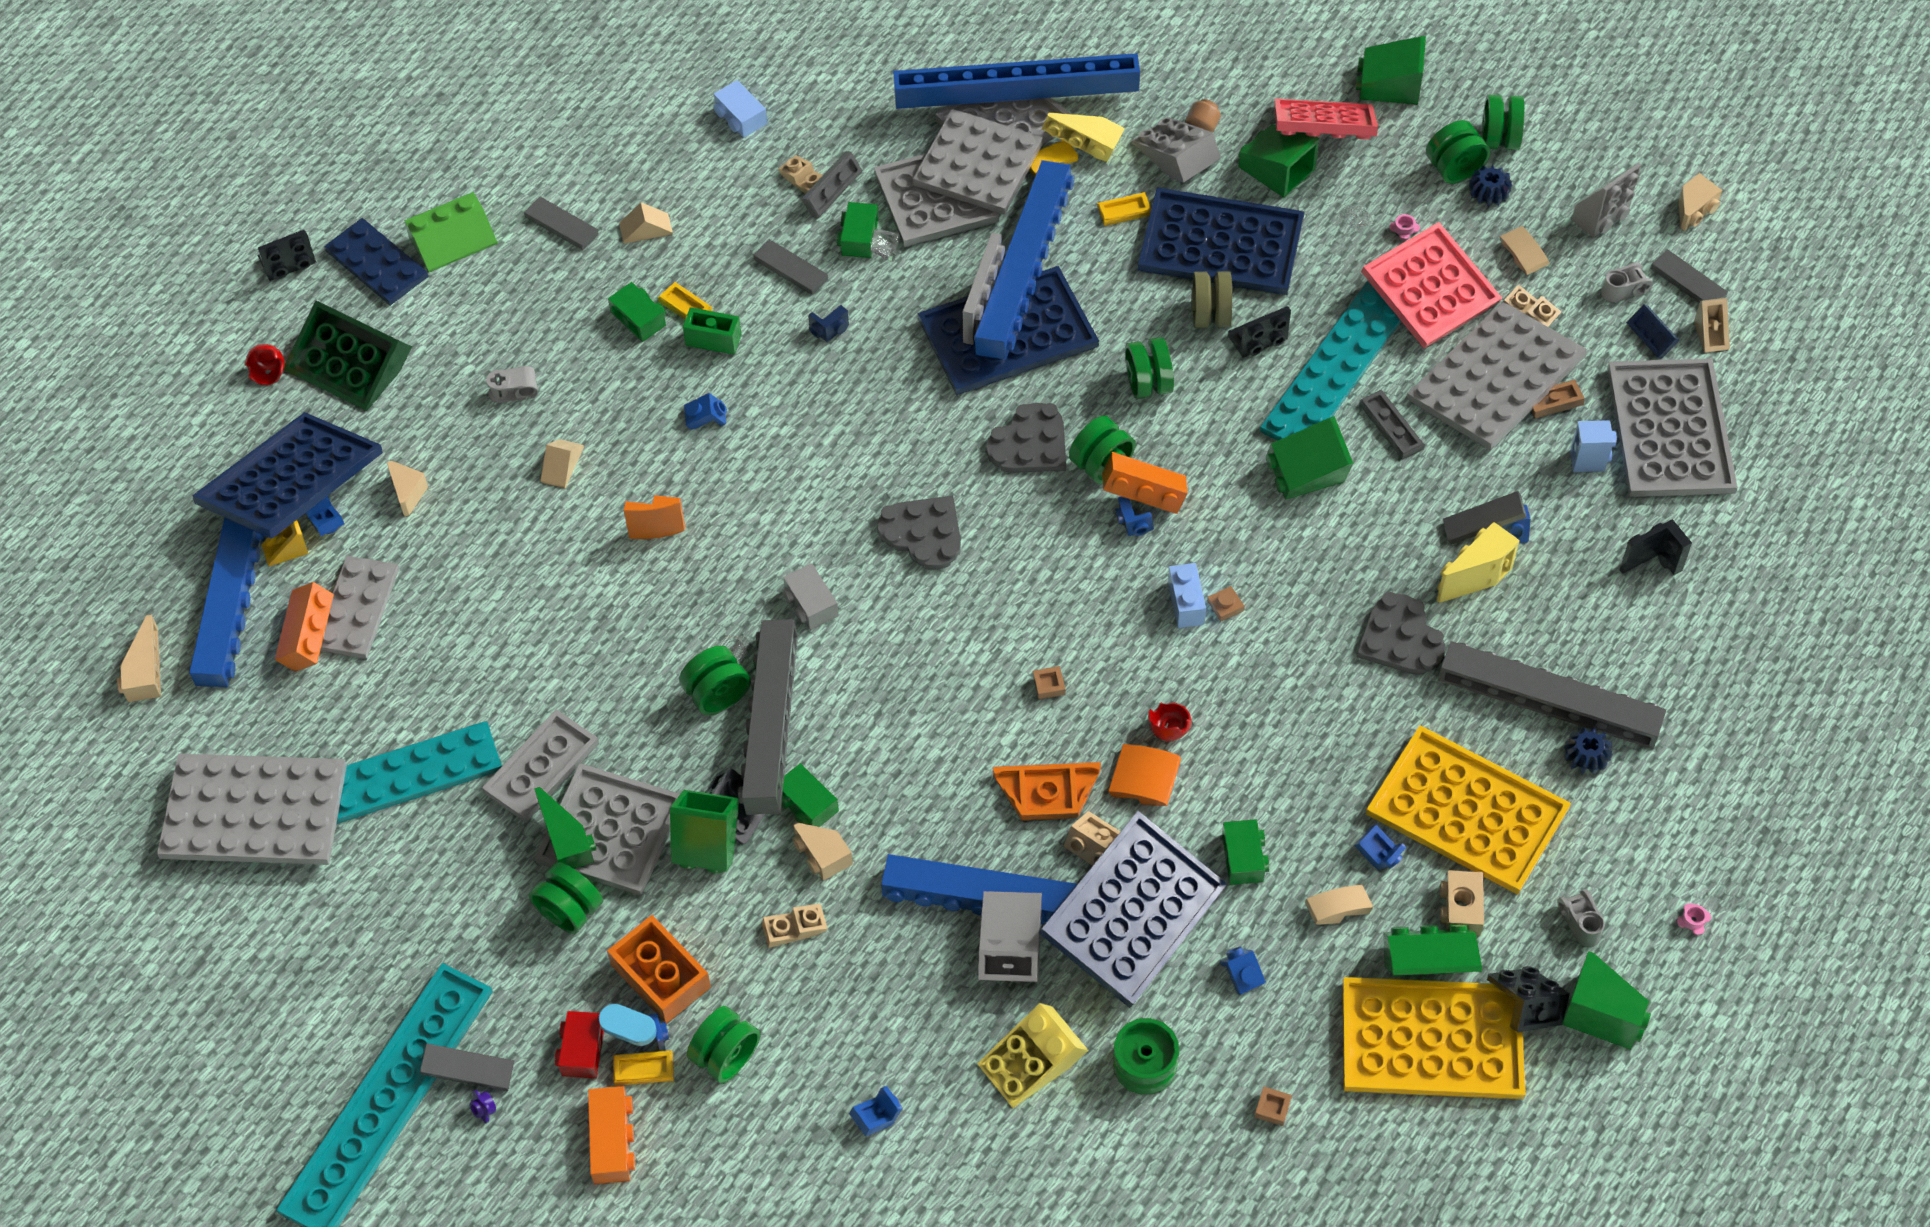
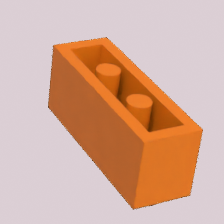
M1114 452L1111 453L1102 472L1103 491L1178 514L1188 494L1185 475Z
M315 582L292 590L275 656L277 662L293 671H299L317 664L334 594Z
M624 1086L588 1089L590 1169L593 1183L604 1184L630 1181V1171H635L634 1152L629 1153V1143L634 1142L633 1124H628V1114H633L632 1096H627Z

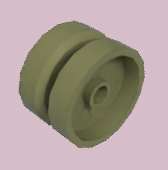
M1195 271L1193 273L1191 311L1193 312L1194 328H1208L1211 321V312H1213L1214 323L1217 328L1231 327L1232 278L1230 271H1217L1214 275L1213 287H1211L1210 275L1207 271Z

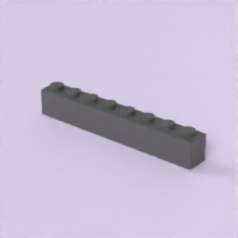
M794 619L762 620L761 630L756 632L758 653H754L753 656L756 674L751 675V688L754 693L753 696L749 697L748 701L751 718L746 720V732L749 738L748 741H744L743 745L746 763L741 765V778L744 783L738 790L739 803L744 804L747 815L781 813L798 633Z
M1453 641L1449 644L1438 681L1588 729L1595 727L1597 732H1605L1607 735L1650 749L1655 747L1667 710L1654 703H1645L1633 699L1626 694L1607 691L1597 685H1588L1572 677H1563L1551 673L1544 668H1535L1525 665L1519 660L1503 658L1493 652H1484L1472 648L1465 643Z

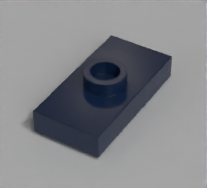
M1643 304L1626 322L1660 359L1680 341L1648 305Z

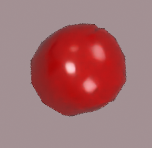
M258 344L249 350L244 364L249 370V378L259 385L270 386L279 381L284 372L285 360L280 350L275 346ZM266 370H270V371H272V372H270L269 374H266L265 371H266Z
M1161 702L1156 710L1150 709L1148 711L1149 727L1154 735L1161 740L1167 742L1176 741L1182 738L1191 728V714L1185 706L1178 703L1164 704Z

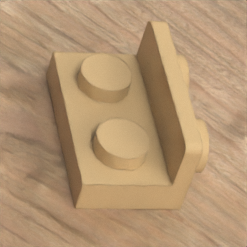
M1088 811L1071 825L1064 847L1093 866L1119 835L1120 831Z

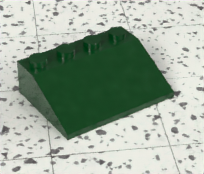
M315 300L285 363L284 370L368 411L401 371L412 346Z

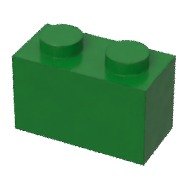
M848 202L846 212L842 211L841 214L843 230L838 231L837 246H841L842 256L872 258L879 220L878 204Z
M630 282L608 298L610 313L642 342L666 326V312L662 305L658 302L654 303L649 298L648 293L643 288H638L633 282Z
M690 307L683 325L686 346L735 355L742 336L739 316Z
M801 763L784 775L781 807L784 809L789 807L795 813L794 818L798 823L820 827L839 812L838 799Z
M1257 819L1223 822L1222 840L1229 885L1264 882L1265 872H1269L1268 855H1263L1262 847L1265 846V834L1263 829L1259 830Z

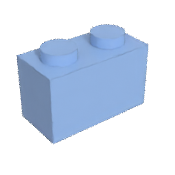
M738 80L714 93V110L720 118L724 117L728 121V125L733 132H738L745 138L767 125L766 109Z
M1610 420L1578 421L1570 448L1573 472L1605 471L1607 463L1612 460V447H1615L1617 442L1616 432L1611 430Z
M1196 563L1169 566L1168 586L1177 627L1205 625L1206 605Z

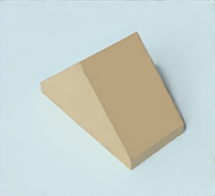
M642 202L619 222L624 244L673 235L668 213Z
M1727 298L1700 301L1694 325L1703 351L1706 353L1729 350Z
M561 439L547 444L541 483L566 488L584 445Z
M389 461L387 465L403 515L406 517L411 514L427 490V481L424 473L397 462Z

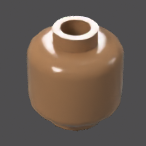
M1207 99L1194 102L1187 114L1185 123L1214 133L1221 117L1218 106Z

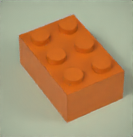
M653 915L649 916L607 950L611 966L655 1013H658V1016L666 1024L711 988L708 972Z

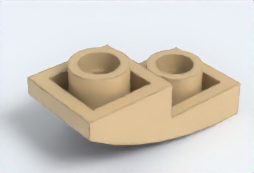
M797 155L778 168L779 173L805 194L823 176L814 171L811 162Z
M1523 226L1500 236L1502 245L1514 256L1515 264L1526 275L1549 265L1546 255Z
M1519 284L1504 300L1505 303L1547 327L1561 313L1559 309L1543 296L1537 300Z
M1363 885L1332 889L1305 900L1315 925L1340 923L1344 916L1367 915L1373 909V905Z
M821 904L793 907L791 913L763 917L761 922L768 948L810 938L824 933L828 929Z

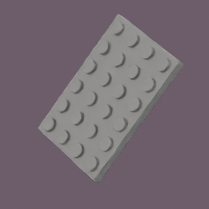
M1502 301L1407 393V399L1462 434L1492 450L1533 409V406L1538 404L1549 393V390L1554 385H1557L1586 357L1587 349Z
M1713 359L1609 362L1607 370L1629 497L1736 494L1738 487Z
M178 753L157 854L160 859L329 865L347 763L345 759Z

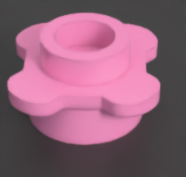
M1402 214L1396 218L1395 222L1390 224L1389 229L1392 232H1396L1401 240H1408L1410 235L1419 232L1420 226L1416 224L1415 219L1411 215Z
M1688 903L1683 908V915L1678 917L1677 924L1681 928L1686 927L1692 930L1695 935H1702L1705 931V924L1711 920V914L1700 905ZM1695 917L1697 921H1693L1691 918Z

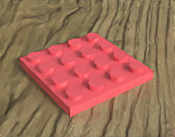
M1275 98L1276 131H1281V134L1295 135L1296 132H1306L1307 136L1318 137L1321 136V133L1331 134V137L1334 138L1356 135V138L1364 140L1371 139V136H1377L1378 124L1373 104Z
M1440 222L1368 263L1361 270V273L1424 349L1497 305L1502 299Z

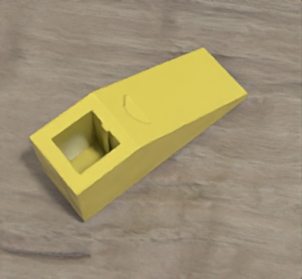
M1048 113L1042 130L1048 132L1051 136L1057 137L1071 146L1089 153L1094 158L1106 162L1110 159L1125 129L1104 117Z

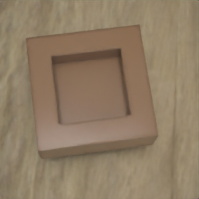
M1232 586L1207 598V602L1220 622L1243 612L1245 609L1244 604Z
M1060 666L1033 671L1038 700L1065 695L1066 689Z
M1263 1086L1255 1118L1284 1126L1292 1095Z

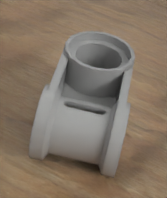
M1635 262L1609 271L1606 274L1601 295L1608 302H1619L1647 293L1652 288L1653 282L1642 272V265L1639 262Z
M530 366L495 370L487 376L486 382L490 388L489 397L493 402L504 403L526 400V397L532 399L538 395L535 370Z
M1582 889L1580 894L1568 898L1563 896L1558 898V909L1564 921L1568 923L1578 943L1585 947L1597 945L1601 940L1605 922L1594 903L1591 893L1587 889ZM1585 928H1592L1594 931L1591 932L1586 930Z

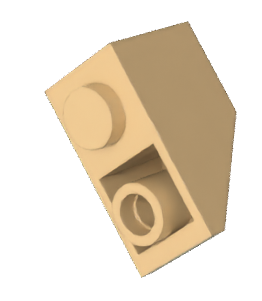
M1700 173L1684 184L1678 200L1680 229L1683 231L1687 230L1690 226L1696 227L1702 221L1704 215L1708 212L1710 214L1714 213L1720 206L1719 199L1722 190Z
M802 823L793 825L795 837L792 838L793 843L799 853L804 851L809 858L806 861L814 875L819 873L824 881L853 865L852 852L838 831Z

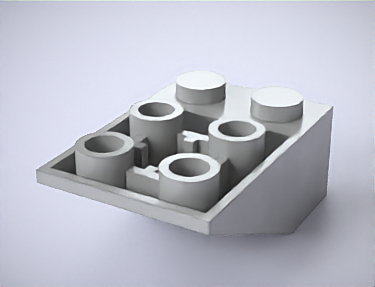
M1170 117L1161 119L1158 124L1141 132L1137 138L1131 141L1169 177L1183 183L1221 158L1213 132Z
M1637 163L1577 203L1572 221L1594 238L1601 232L1604 234L1609 231L1617 220H1624L1631 211L1630 205L1635 196V186L1640 178L1641 164Z
M984 891L978 980L1039 981L1041 939L1039 931L1041 930L1042 893Z

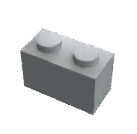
M812 563L783 577L785 588L782 589V593L788 603L793 602L795 605L794 611L801 624L805 622L811 630L839 616L838 604Z

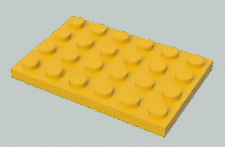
M1419 725L1368 806L1366 815L1473 872H1483V877L1519 895L1570 809L1571 803Z
M1343 977L1344 1091L1524 1100L1526 1093L1523 1032H1516L1510 1027L1516 1000L1490 983Z

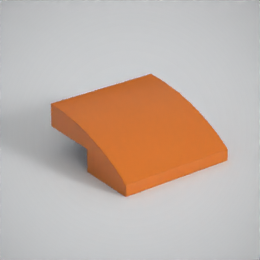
M654 495L652 504L625 501L624 515L630 539L661 538L685 531L681 498Z
M1123 744L1109 788L1110 795L1117 798L1138 799L1144 805L1167 806L1181 757L1156 748Z

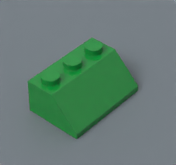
M1466 924L1449 925L1447 930H1438L1436 925L1420 926V931H1409V927L1397 926L1391 927V932H1383L1385 968L1392 975L1482 972L1476 932L1472 929H1467Z

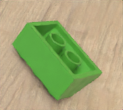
M474 192L404 220L409 239L428 272L498 244L485 211Z

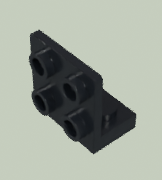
M306 230L298 231L258 247L259 255L257 256L269 281L282 279L289 273L307 269L316 263Z
M1286 306L1229 330L1228 337L1242 358L1249 355H1258L1263 349L1272 345L1279 346L1288 339L1291 309L1289 306Z
M1673 519L1664 524L1658 523L1649 532L1643 535L1637 534L1627 542L1620 571L1624 574L1658 556L1662 567L1669 569L1673 575H1676L1683 571L1692 542Z
M729 767L717 773L705 793L738 798L739 787L743 786L744 781L738 772ZM739 803L735 840L741 845L746 844L765 814L747 815L744 804Z
M1530 966L1517 970H1500V972L1488 974L1487 981L1516 1000L1510 1024L1513 1030L1523 1032L1563 1025L1570 993L1561 988L1556 981L1549 980L1538 969Z

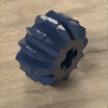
M1493 164L1490 168L1482 165L1480 170L1474 171L1469 181L1471 198H1477L1478 204L1485 201L1488 207L1491 202L1499 206L1501 201L1507 200L1512 189L1510 173H1503V167L1495 169Z
M1582 727L1579 733L1573 731L1565 742V761H1571V769L1578 766L1581 767V775L1586 772V769H1589L1592 775H1594L1598 769L1603 771L1607 767L1608 762L1611 761L1613 755L1611 751L1612 741L1605 740V732L1598 735L1595 727L1590 732Z

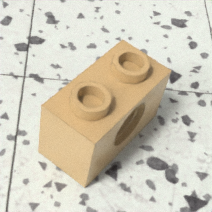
M1448 870L1446 880L1440 882V898H1445V907H1441L1440 924H1445V930L1449 929V925L1466 924L1467 929H1472L1476 932V936H1481L1484 927L1483 872ZM1456 901H1463L1467 906H1459L1456 904Z

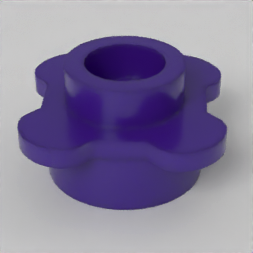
M475 1090L472 1092L473 1099L469 1104L470 1109L476 1118L481 1117L486 1124L489 1122L488 1116L496 1112V1105L488 1092L479 1093Z

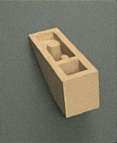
M146 615L121 664V677H117L118 691L120 694L124 693L128 702L161 697L158 627L152 615Z

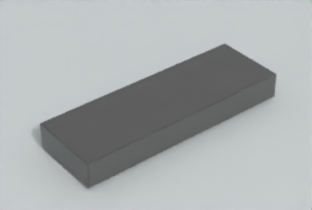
M845 151L801 198L812 217L819 218L863 171L851 151Z
M541 196L524 212L527 219L581 250H584L599 235L597 228Z
M770 239L753 254L756 262L812 296L828 280V274Z
M1668 249L1651 264L1650 269L1698 303L1704 300L1727 297L1728 291Z
M1382 389L1359 400L1361 408L1402 460L1424 450L1425 444Z
M1519 491L1443 518L1448 542L1455 544L1476 536L1482 528L1487 529L1493 522L1502 527L1524 519L1527 516Z
M426 1043L420 1075L508 1091L515 1060Z

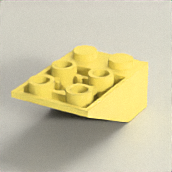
M1495 522L1487 529L1482 528L1475 536L1474 542L1470 546L1465 545L1458 553L1457 559L1453 563L1448 562L1441 570L1440 575L1442 578L1437 586L1439 591L1436 601L1441 603L1496 586L1513 568L1520 540Z
M1039 1003L977 1064L1011 1107L1014 1108L1071 1068L1089 1050L1052 1006Z

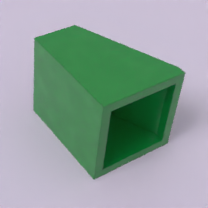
M1426 36L1366 47L1364 57H1359L1357 72H1362V76H1357L1356 90L1360 91L1359 99L1418 105L1424 71Z
M1271 124L1264 131L1261 130L1251 143L1245 144L1240 149L1238 167L1285 198L1316 170L1320 138L1307 136L1304 132H1296L1295 135L1281 134V131H1276V125Z
M1335 416L1271 443L1265 456L1269 469H1273L1275 473L1277 491L1283 494L1285 500L1344 483L1354 464Z
M683 790L670 807L671 863L679 864L680 867L685 869L700 867L706 868L711 873L727 872L734 858L739 798Z
M1588 951L1563 1025L1631 1050L1634 1041L1641 1042L1644 1031L1649 1023L1651 1013L1646 1012L1649 1000L1596 954Z

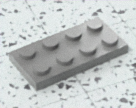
M991 233L963 310V343L974 344L975 334L1001 269L1005 246L1001 245V234Z
M346 556L333 591L334 595L320 651L363 659L368 658L399 572L398 564Z
M556 709L482 787L483 792L526 823L540 808L534 788L541 787L551 796L578 767L579 763H582L596 748L599 740L595 735Z

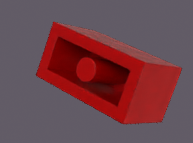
M567 1011L566 1021H561L559 1030L562 1045L561 1048L556 1049L555 1066L559 1067L561 1076L597 1079L604 1031L599 1022L600 1013Z

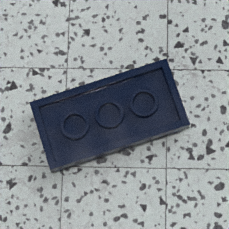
M364 218L358 220L324 246L325 251L390 306L429 277L424 268Z

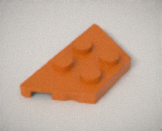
M1101 762L993 767V777L1021 821L1078 818L1101 772Z

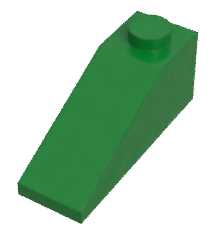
M541 787L534 788L557 861L573 869L594 863L592 852L597 849L592 834L586 836L584 827Z

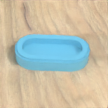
M619 1004L608 1005L599 1015L602 1030L621 1040L637 1046H645L656 1037L657 1030L654 1020L648 1015Z

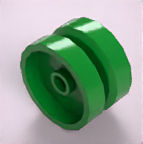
M1487 94L1482 116V139L1490 149H1497L1503 138V146L1506 150H1520L1525 114L1523 96L1509 95L1504 107L1501 95Z
M1459 120L1444 126L1435 133L1426 147V156L1434 167L1437 168V171L1446 183L1457 184L1472 178L1475 170H1480L1482 165L1485 166L1490 158L1491 150L1469 121Z
M1163 337L1149 339L1146 349L1140 341L1126 343L1124 352L1126 371L1134 398H1148L1153 389L1158 395L1172 393L1174 391V374L1165 339Z
M1100 416L1088 423L1076 436L1069 450V459L1080 469H1085V473L1097 484H1103L1102 472L1111 453L1114 452L1131 458L1136 448V441L1124 430H1119V426L1108 416Z
M714 646L700 652L685 665L679 676L681 687L687 695L692 697L694 705L704 715L719 714L736 704L746 694L751 684L750 676L737 663V658L726 646Z
M555 862L544 875L546 882L539 881L530 891L528 897L533 906L548 921L565 932L576 935L587 922L586 915H593L603 903V898L597 888L581 873L564 863Z
M728 1006L717 1008L703 1021L693 1035L686 1053L687 1058L700 1068L707 1067L708 1075L723 1084L734 1078L750 1060L761 1037L758 1028L748 1021L740 1022V1015Z
M1138 1018L1127 1023L1118 1032L1114 1042L1113 1071L1119 1083L1131 1092L1148 1095L1165 1090L1173 1082L1179 1060V1041L1174 1031L1164 1022L1152 1018Z

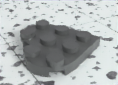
M1037 402L1019 405L1016 408L1011 425L992 429L986 447L989 461L1001 468L1003 472L1066 471L1064 422L1057 406L1052 403Z
M953 495L900 502L882 508L878 519V533L881 541L885 542L888 546L894 547L897 551H908L911 559L915 560L919 565L925 566V569L940 570L949 567L951 562L960 555L961 538Z
M1386 592L1372 609L1357 652V658L1407 673L1421 675L1424 672L1433 670L1435 667L1438 668L1443 661L1445 655L1444 635L1440 630L1426 625L1425 605L1422 601L1405 594Z

